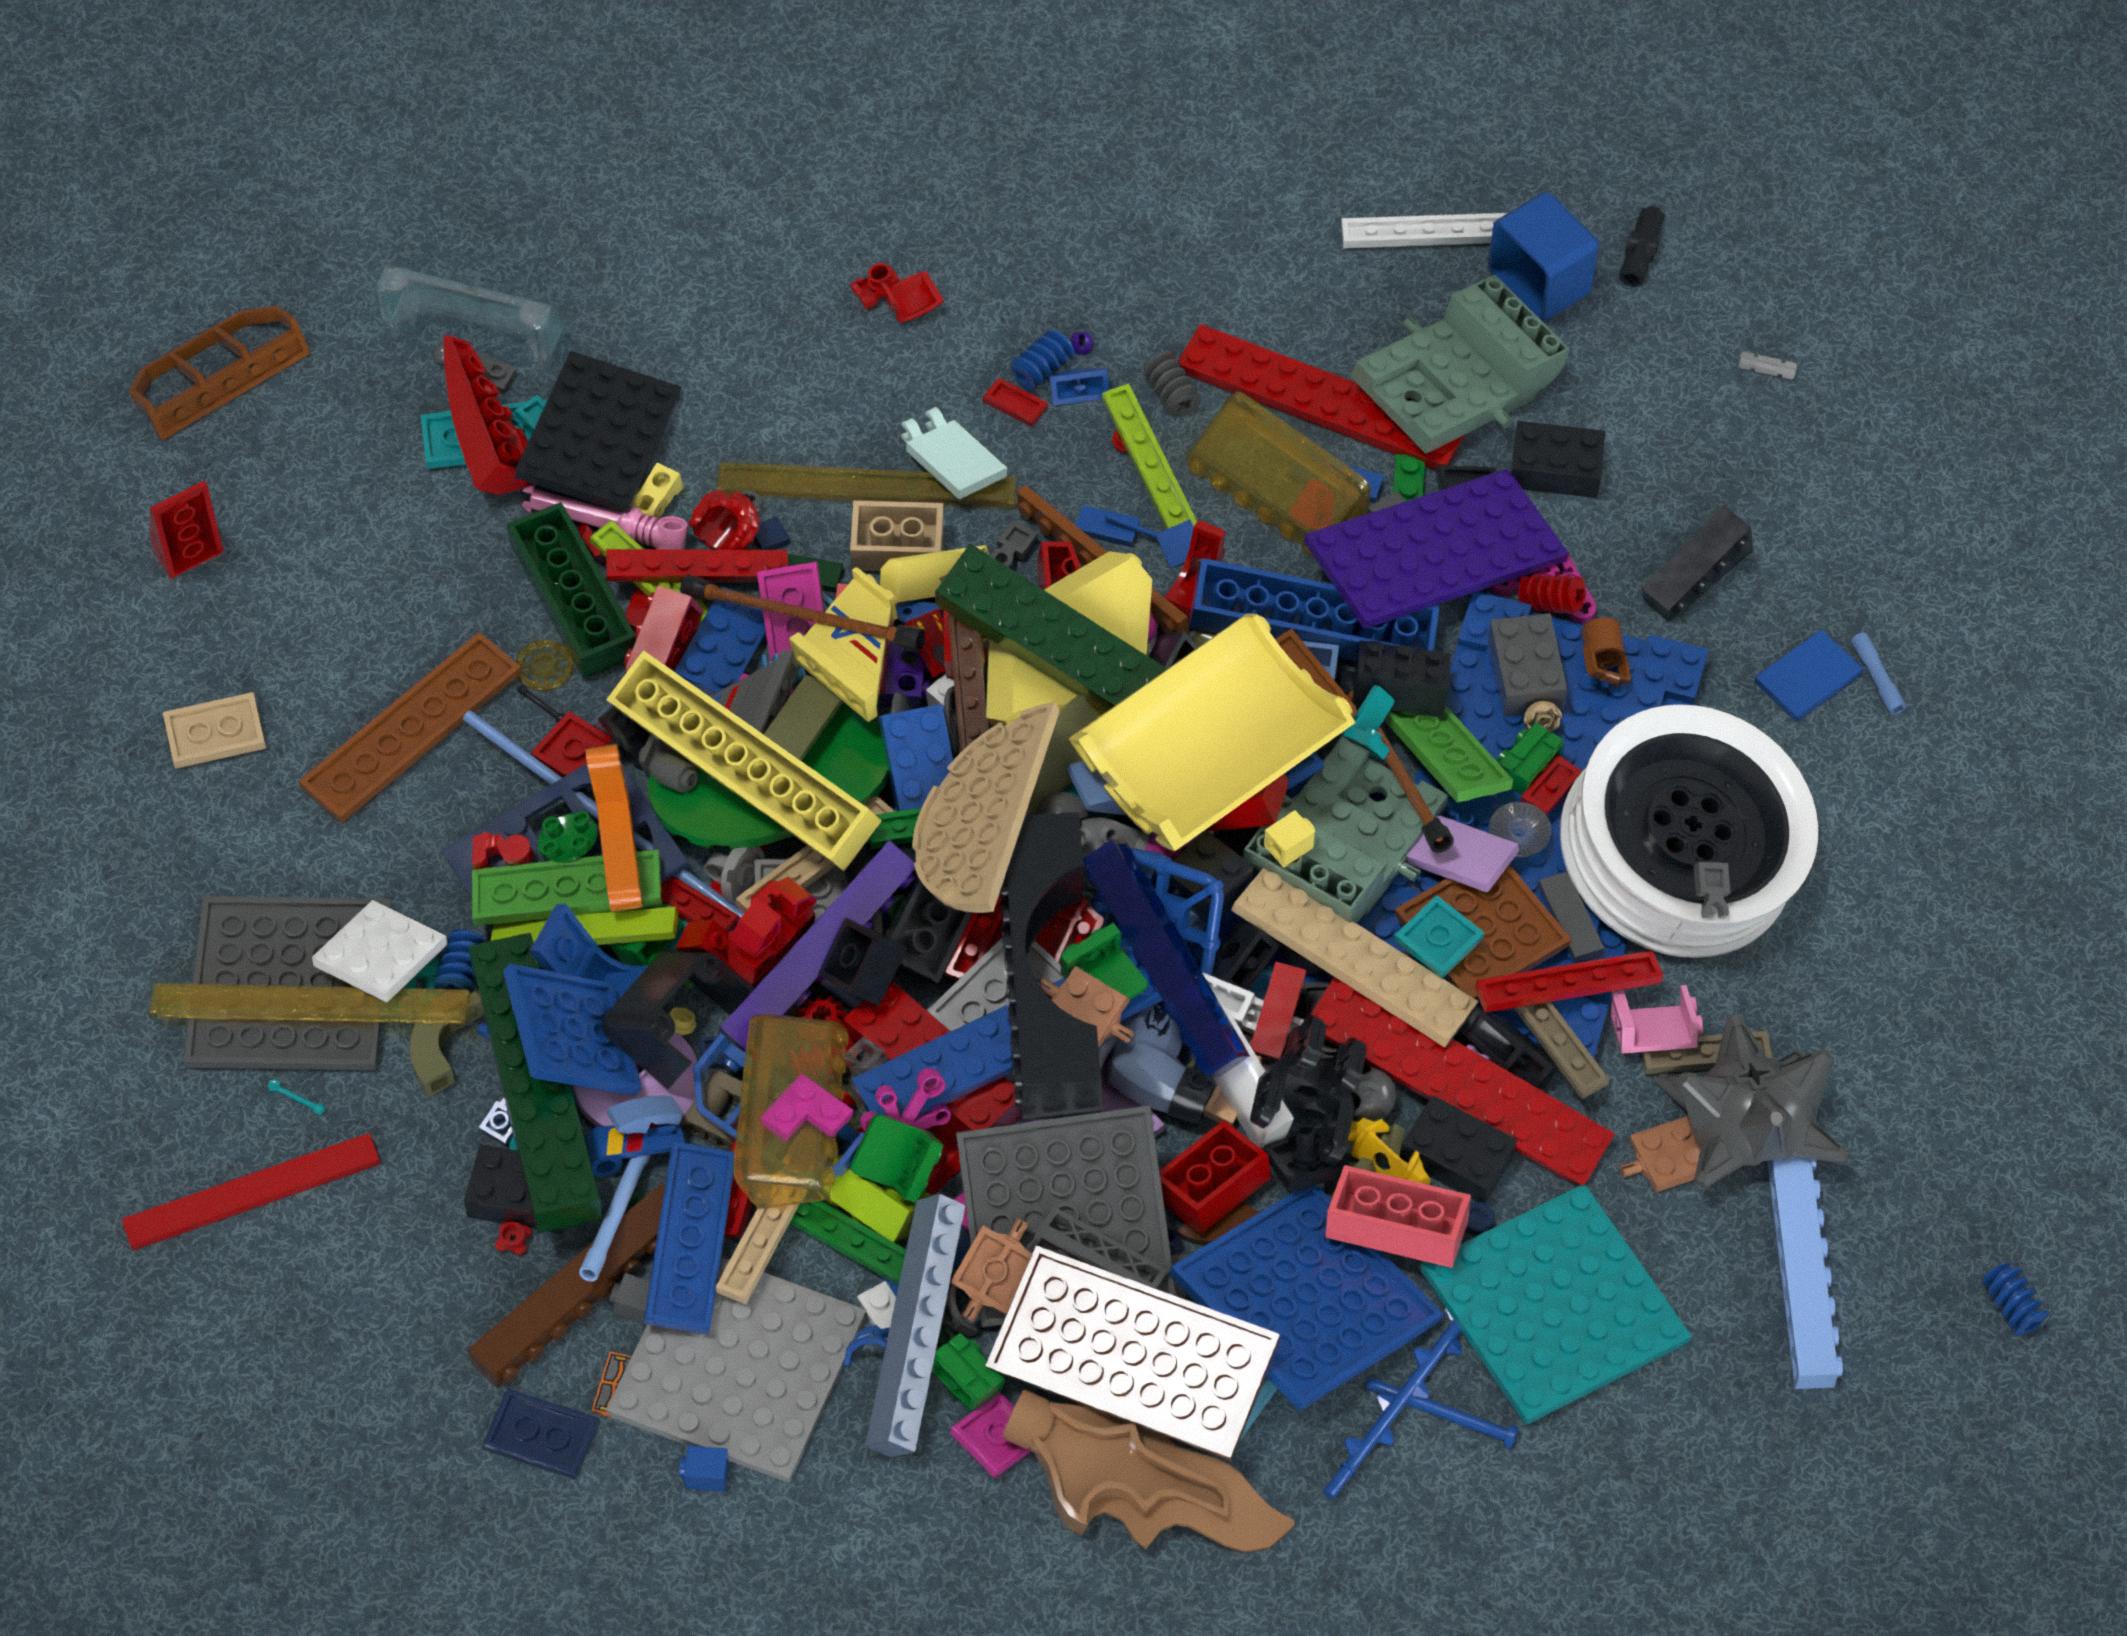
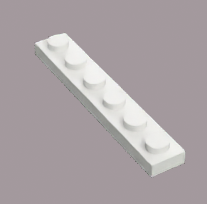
M1507 213L1342 218L1343 248L1491 243L1493 222Z

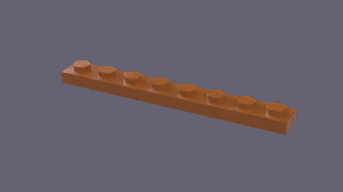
M1026 485L1016 491L1019 513L1025 519H1031L1037 524L1041 532L1046 536L1050 535L1057 542H1071L1077 558L1083 566L1108 552ZM1152 588L1150 612L1161 629L1166 634L1185 631L1189 636L1188 616Z

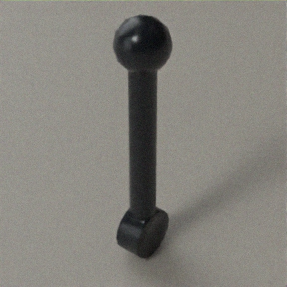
M521 684L517 688L519 694L527 697L556 718L557 723L565 716V714H559L529 692L525 685Z

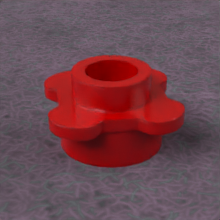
M517 1222L502 1223L500 1225L499 1239L495 1241V1248L500 1252L508 1250L513 1251L515 1255H522L526 1251V1240L531 1236L530 1228L526 1225L522 1226ZM512 1236L516 1237L514 1241L510 1240Z

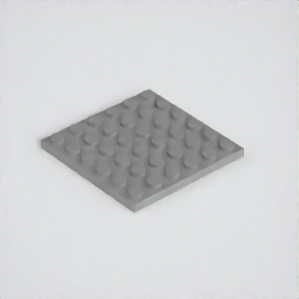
M721 1257L717 1283L727 1267L729 1259ZM763 1272L747 1304L715 1292L708 1335L647 1324L611 1398L606 1413L611 1414L612 1418L685 1445L728 1448L729 1461L790 1483L844 1366L846 1349L860 1331L866 1318V1309Z

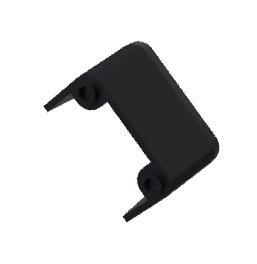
M675 950L660 952L601 1021L603 1033L667 1089L674 1084L692 1063L668 1042L675 1033V1023L671 1016L662 1009L684 982L689 979L729 1015H732L755 989L724 961L712 953Z

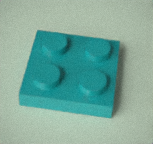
M1436 895L1395 934L1394 941L1443 979L1484 939V932Z

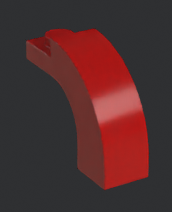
M1198 520L1194 525L1188 555L1181 573L1172 588L1164 596V598L1188 616V624L1195 580L1202 558L1222 562L1226 550L1223 547L1226 531L1201 520Z

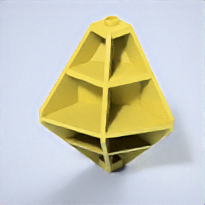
M1109 551L1044 589L1052 596L1147 655L1152 578L1141 566L1142 561L1136 555ZM989 639L986 718L993 726L1000 722L1006 725L1020 718V712L1046 703L1054 702L1059 709H1062L1077 696L1074 692ZM1088 702L1097 718L1105 713Z

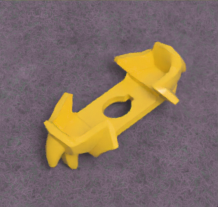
M1366 1118L1352 1121L1348 1138L1352 1146L1351 1156L1358 1160L1362 1157L1373 1160L1376 1173L1427 1185L1430 1184L1431 1179L1423 1168L1419 1152L1415 1151L1409 1163H1407L1376 1136V1133L1389 1131V1126L1383 1119L1376 1122ZM1378 1152L1386 1155L1389 1166H1391L1390 1169L1384 1170L1377 1165L1375 1157Z

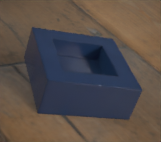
M777 516L759 523L758 532L754 537L759 549L776 550L790 544V538Z

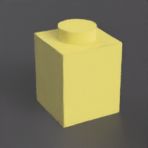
M1294 810L1265 829L1264 847L1284 868L1314 848V826L1307 818H1302Z

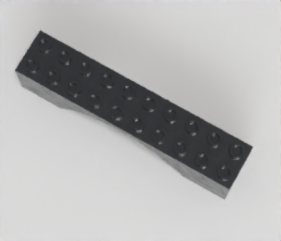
M1079 812L1025 814L1000 890L1001 918H1003L1002 936L1003 944H1005L1004 963L1005 971H1007L1006 991L1007 998H1009L1008 1018L1009 1025L1011 1026L1010 1046L1011 1053H1013L1012 1073L1013 1080H1015L1014 1100L1015 1108L1021 1107L1022 1120L1064 1118L1101 1112L1102 1080L1097 1026L1071 1016L1051 1001L1036 982L1027 960L1031 946L1042 928L1059 912L1082 900L1083 856Z

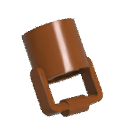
M1605 617L1593 619L1585 623L1581 629L1587 674L1592 678L1612 685L1624 686L1631 680V674L1619 622L1613 618ZM1618 666L1619 674L1605 669Z

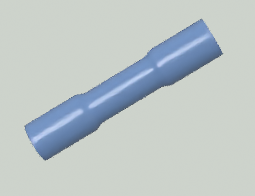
M1862 632L1855 635L1851 639V643L1860 660L1867 667L1890 715L1903 712L1906 709V704L1897 687L1890 680L1868 634Z

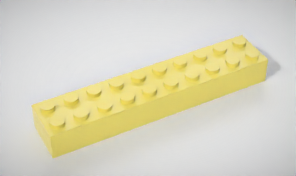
M644 650L606 699L625 716L843 871L846 870L882 821L866 806Z

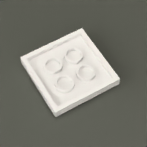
M372 900L312 956L314 967L388 1002L447 945L445 935Z

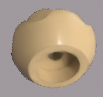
M1537 701L1526 710L1524 726L1529 730L1534 723H1538L1550 733L1559 727L1562 718L1561 711L1555 704L1549 701Z

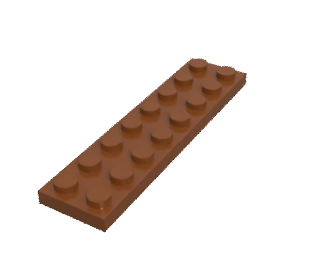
M478 632L299 780L300 788L342 824L464 722L463 717L467 711L471 710L475 713L521 675V666L483 634Z

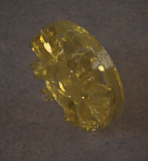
M552 640L532 642L526 645L516 658V663L521 666V669L532 667V669L521 671L518 677L520 681L534 690L550 691L552 688L563 685L573 669L572 656L564 645ZM543 647H552L553 650L551 653L543 652ZM537 648L539 654L535 655L532 651L533 649ZM561 651L563 654L555 659L554 656ZM525 655L532 658L530 663L522 662ZM560 661H568L567 667L557 665ZM556 670L563 672V675L556 673ZM531 674L536 675L533 681L528 679L527 676ZM553 676L556 678V680L548 682L549 677ZM539 678H544L543 683H538Z

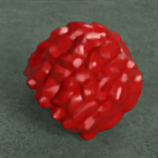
M717 490L704 495L701 502L694 508L692 518L689 520V526L692 527L694 535L698 536L700 541H705L707 547L711 549L718 548V550H743L747 544L754 540L760 526V517L757 515L756 507L750 499L739 491L728 495L724 491Z

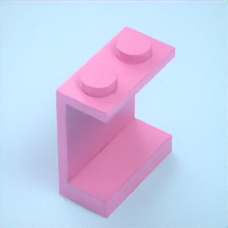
M1680 985L1679 1006L1629 1009L1624 990L1611 992L1610 1015L1621 1053L1697 1048L1698 1035L1703 1033V1023L1701 1015L1696 1016L1695 997H1690L1687 985Z

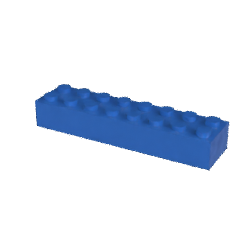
M1202 558L1195 580L1188 625L1192 629L1218 634L1245 614H1258L1268 622L1271 628L1270 634L1274 639L1293 629L1302 641L1339 645L1338 658L1356 661L1360 640L1368 642L1379 641L1382 644L1395 646L1407 645L1422 650H1434L1439 606L1435 605L1363 629L1333 584Z

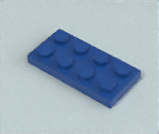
M722 586V588H721V589H725V590H726V589H727V590H730V589H728V588H726V587H724V586ZM715 599L674 672L708 696L736 683L741 675L745 673L766 635L763 610Z

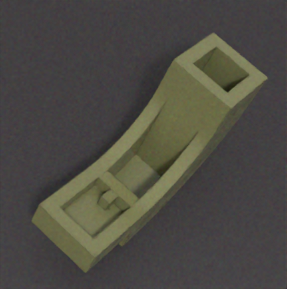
M476 991L468 996L464 995L457 998L450 1006L446 1004L442 997L428 1006L414 1025L410 1037V1057L417 1083L427 1098L455 1083L452 1068L441 1053L442 1047L453 1032L484 1016L479 995Z

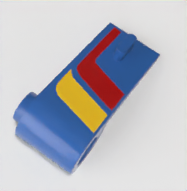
M650 1123L647 1133L632 1134L617 1132L614 1125L592 1128L584 1136L593 1175L597 1177H609L616 1174L621 1169L623 1158L670 1152L673 1141L685 1143L681 1124L657 1125Z

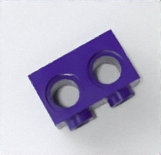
M890 642L884 706L892 707L894 694L897 691H901L908 697L912 709L921 708L922 699H927L926 689L929 688V681H924L925 671H929L920 653L905 650L893 645V642ZM911 657L915 658L917 661L915 663L908 664L905 663L903 660ZM904 685L914 687L911 691H903L900 688Z

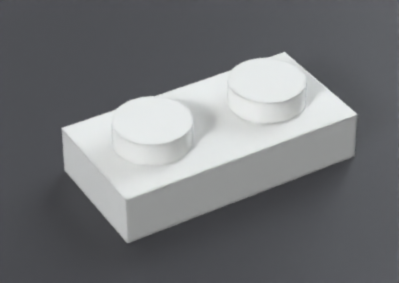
M886 1281L857 1296L858 1303L863 1309H866V1315L872 1325H878L880 1329L890 1327L896 1301L895 1295Z

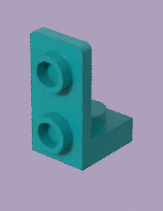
M1374 685L1357 711L1358 713L1353 718L1356 723L1347 728L1343 736L1369 750L1370 755L1384 760L1390 749L1381 741L1382 735L1376 731L1395 700L1380 686Z

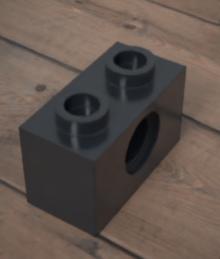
M1240 919L1216 952L1212 977L1248 991L1280 945L1260 928Z

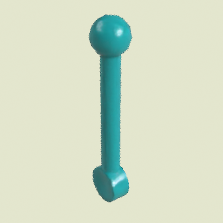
M276 1079L268 1082L270 1092H279L313 1109L316 1115H322L325 1112V1105L323 1103H314L282 1087Z

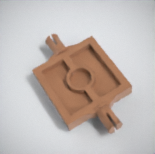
M1076 966L1060 987L1045 978L1041 983L1050 988V990L1039 984L1042 991L1051 997V1001L1062 1010L1083 1022L1097 1026L1099 1049L1103 1042L1112 1034L1125 1043L1131 1041L1129 1037L1121 1033L1123 1032L1130 1037L1134 1035V1031L1120 1024L1121 1014L1130 1001L1123 994Z
M1687 1116L1630 1135L1629 1142L1636 1154V1160L1619 1165L1623 1178L1641 1172L1650 1181L1656 1193L1694 1180L1701 1146L1694 1138Z
M1017 1218L1008 1235L996 1233L984 1225L981 1227L950 1282L964 1290L971 1298L961 1316L974 1323L983 1305L994 1307L1002 1313L1008 1314L1033 1254L1026 1250L1019 1242L1029 1226L1027 1223Z

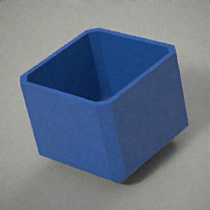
M1541 192L1493 222L1488 268L1492 275L1495 274L1544 322L1591 293L1599 239L1552 193Z

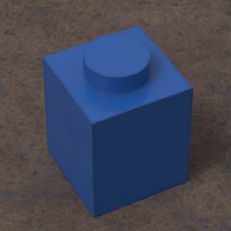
M688 1445L686 1457H681L679 1463V1477L684 1478L685 1488L726 1492L729 1468L728 1448Z

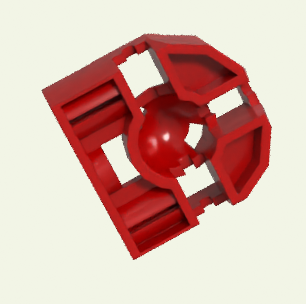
M789 877L780 881L772 880L766 883L751 897L750 907L740 918L736 928L728 933V966L754 987L771 972L814 924L815 912L811 908L817 903V899Z

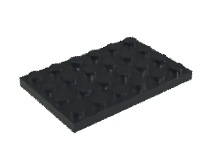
M570 351L516 468L515 478L628 514L676 406L682 387Z

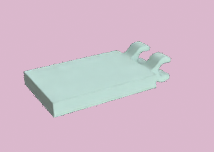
M934 407L925 412V415L931 420L925 423L926 428L929 430L925 434H922L917 422L912 418L901 423L902 427L907 431L901 434L902 439L906 442V451L958 499L1007 477V467L955 420L946 423L938 408Z

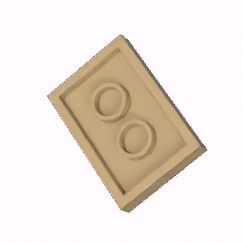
M253 692L163 712L175 769L266 749Z

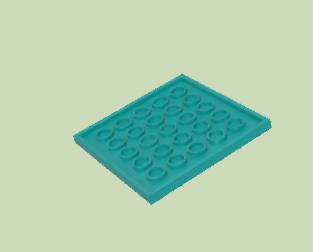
M1580 1185L1460 1244L1453 1268L1426 1261L1420 1267V1271L1454 1321L1458 1324L1460 1330L1525 1426L1690 1342L1692 1338L1689 1331L1586 1185Z

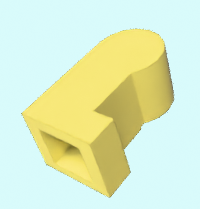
M656 463L638 492L632 508L640 509L641 513L645 514V516L650 515L652 518H660L673 497L677 496L683 489L680 473Z

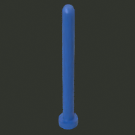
M1373 1378L1367 1379L1365 1383V1388L1368 1391L1379 1395L1396 1396L1401 1389ZM1411 1397L1406 1403L1408 1406L1503 1440V1446L1512 1449L1519 1431L1518 1426L1511 1424L1509 1428L1428 1398Z

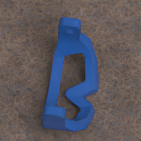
M870 1325L860 1330L846 1349L844 1366L850 1367L853 1360V1351L859 1346L878 1344L886 1348L887 1340L883 1338L888 1337L890 1327L880 1329L878 1325Z

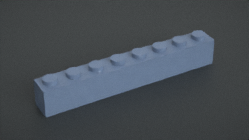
M942 1194L916 1201L865 1447L889 1457L913 1453L916 1449L965 1205Z

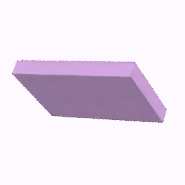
M1437 815L1436 818H1439L1454 838L1453 845L1443 853H1435L1426 842L1424 834H1422L1407 853L1406 862L1488 893L1518 854V843Z

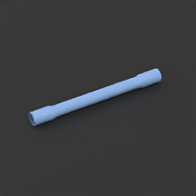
M651 1155L630 1157L593 1245L588 1250L579 1270V1274L584 1280L592 1282L598 1279L607 1258L608 1249L643 1168L648 1163Z

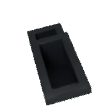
M1477 1006L1459 1030L1497 1065L1507 1071H1512L1517 1077L1539 1090L1546 1087L1559 1069L1543 1048L1493 1013H1485L1481 1006Z

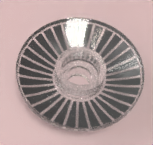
M1513 802L1503 805L1494 812L1489 822V833L1518 843L1519 852L1515 857H1529L1539 853L1547 846L1551 837V824L1546 814L1538 807L1525 802ZM1516 833H1521V834H1523L1524 836L1519 837V836H1516V835H1514V834H1516Z

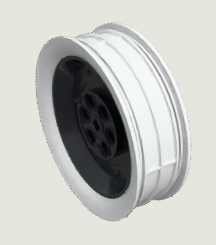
M1666 705L1651 708L1626 718L1610 730L1600 741L1590 757L1587 767L1575 780L1566 797L1560 820V843L1564 863L1573 884L1585 903L1605 924L1621 936L1647 949L1672 956L1701 958L1722 955L1738 950L1756 940L1774 923L1786 902L1805 881L1812 867L1818 844V821L1812 795L1802 774L1791 758L1770 737L1744 720L1719 710L1695 705ZM1696 863H1728L1731 894L1723 897L1729 909L1727 917L1718 918V910L1715 906H1712V915L1708 918H1702L1701 907L1704 903V896H1696L1694 865Z

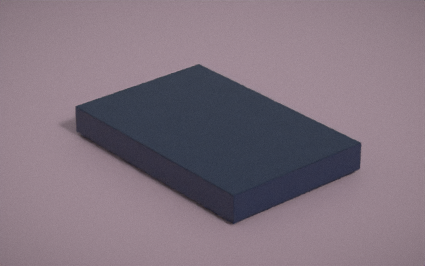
M507 1388L482 1444V1449L576 1480L599 1426L600 1418Z

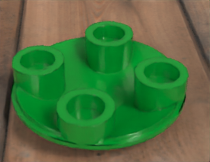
M585 811L563 815L558 818L555 816L548 817L542 823L543 831L538 839V850L547 861L557 863L574 861L585 855L593 847L598 834L597 826Z

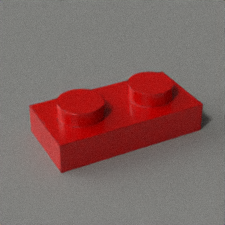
M1557 755L1522 794L1520 802L1528 806V808L1529 806L1533 807L1543 814L1542 817L1545 816L1547 818L1569 793L1582 770Z

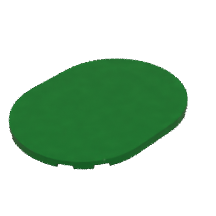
M846 704L841 705L802 761L863 805L872 797L879 795L887 783L889 774L879 724L874 719L869 722L866 721ZM696 767L698 774L697 782L693 788L685 793L678 792L656 782L651 774L649 776V800L657 819L671 834L683 836L689 839V843L712 848L713 845L730 846V849L752 848L794 836L698 767Z

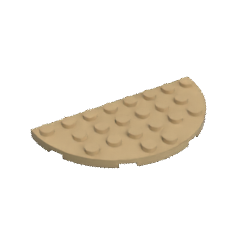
M1054 702L1026 709L1020 712V718L1006 725L1000 722L984 732L947 767L949 773L940 786H933L923 803L914 829L912 848L916 851L914 867L923 885L943 904L965 912L982 913L994 911L1060 712L1059 707Z

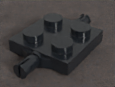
M612 706L597 719L612 740L607 745L617 744L618 751L623 752L632 764L637 767L640 765V750L646 745L650 733Z

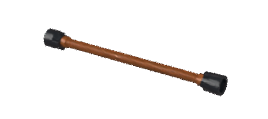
M690 574L685 575L680 587V593L691 596L695 601L723 600L832 627L852 630L888 639L890 642H893V645L912 652L919 653L925 644V630L914 626L898 625L897 627L889 628L818 610L815 611L745 593L721 589L713 585L711 581Z
M1345 671L1336 677L1335 682L1352 701L1354 672ZM1355 705L1357 711L1361 707L1360 705ZM1379 727L1376 732L1382 735L1381 741L1390 749L1385 760L1423 822L1421 831L1425 836L1426 842L1435 853L1447 851L1454 843L1452 834L1439 818L1433 817L1406 769Z

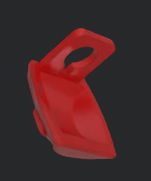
M927 271L909 276L888 288L885 282L881 283L882 295L899 324L918 318L944 302Z

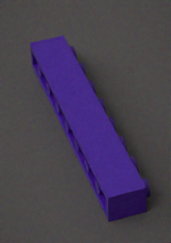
M889 840L724 1022L718 1031L746 1054L751 1050L757 1054L769 1041L765 1034L772 1027L779 1030L790 1017L786 1011L793 1003L799 1007L811 994L807 989L814 980L819 983L824 980L818 973L845 917L871 928L874 922L870 918L876 911L879 910L881 913H884L895 901L891 896L898 887L905 890L916 878L912 873L915 869L914 862Z

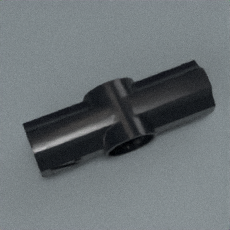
M1649 206L1648 208H1642L1635 230L1630 233L1625 250V259L1619 274V279L1625 285L1631 287L1643 285L1650 262H1654V254L1656 255L1660 241L1659 236L1666 215L1658 207Z

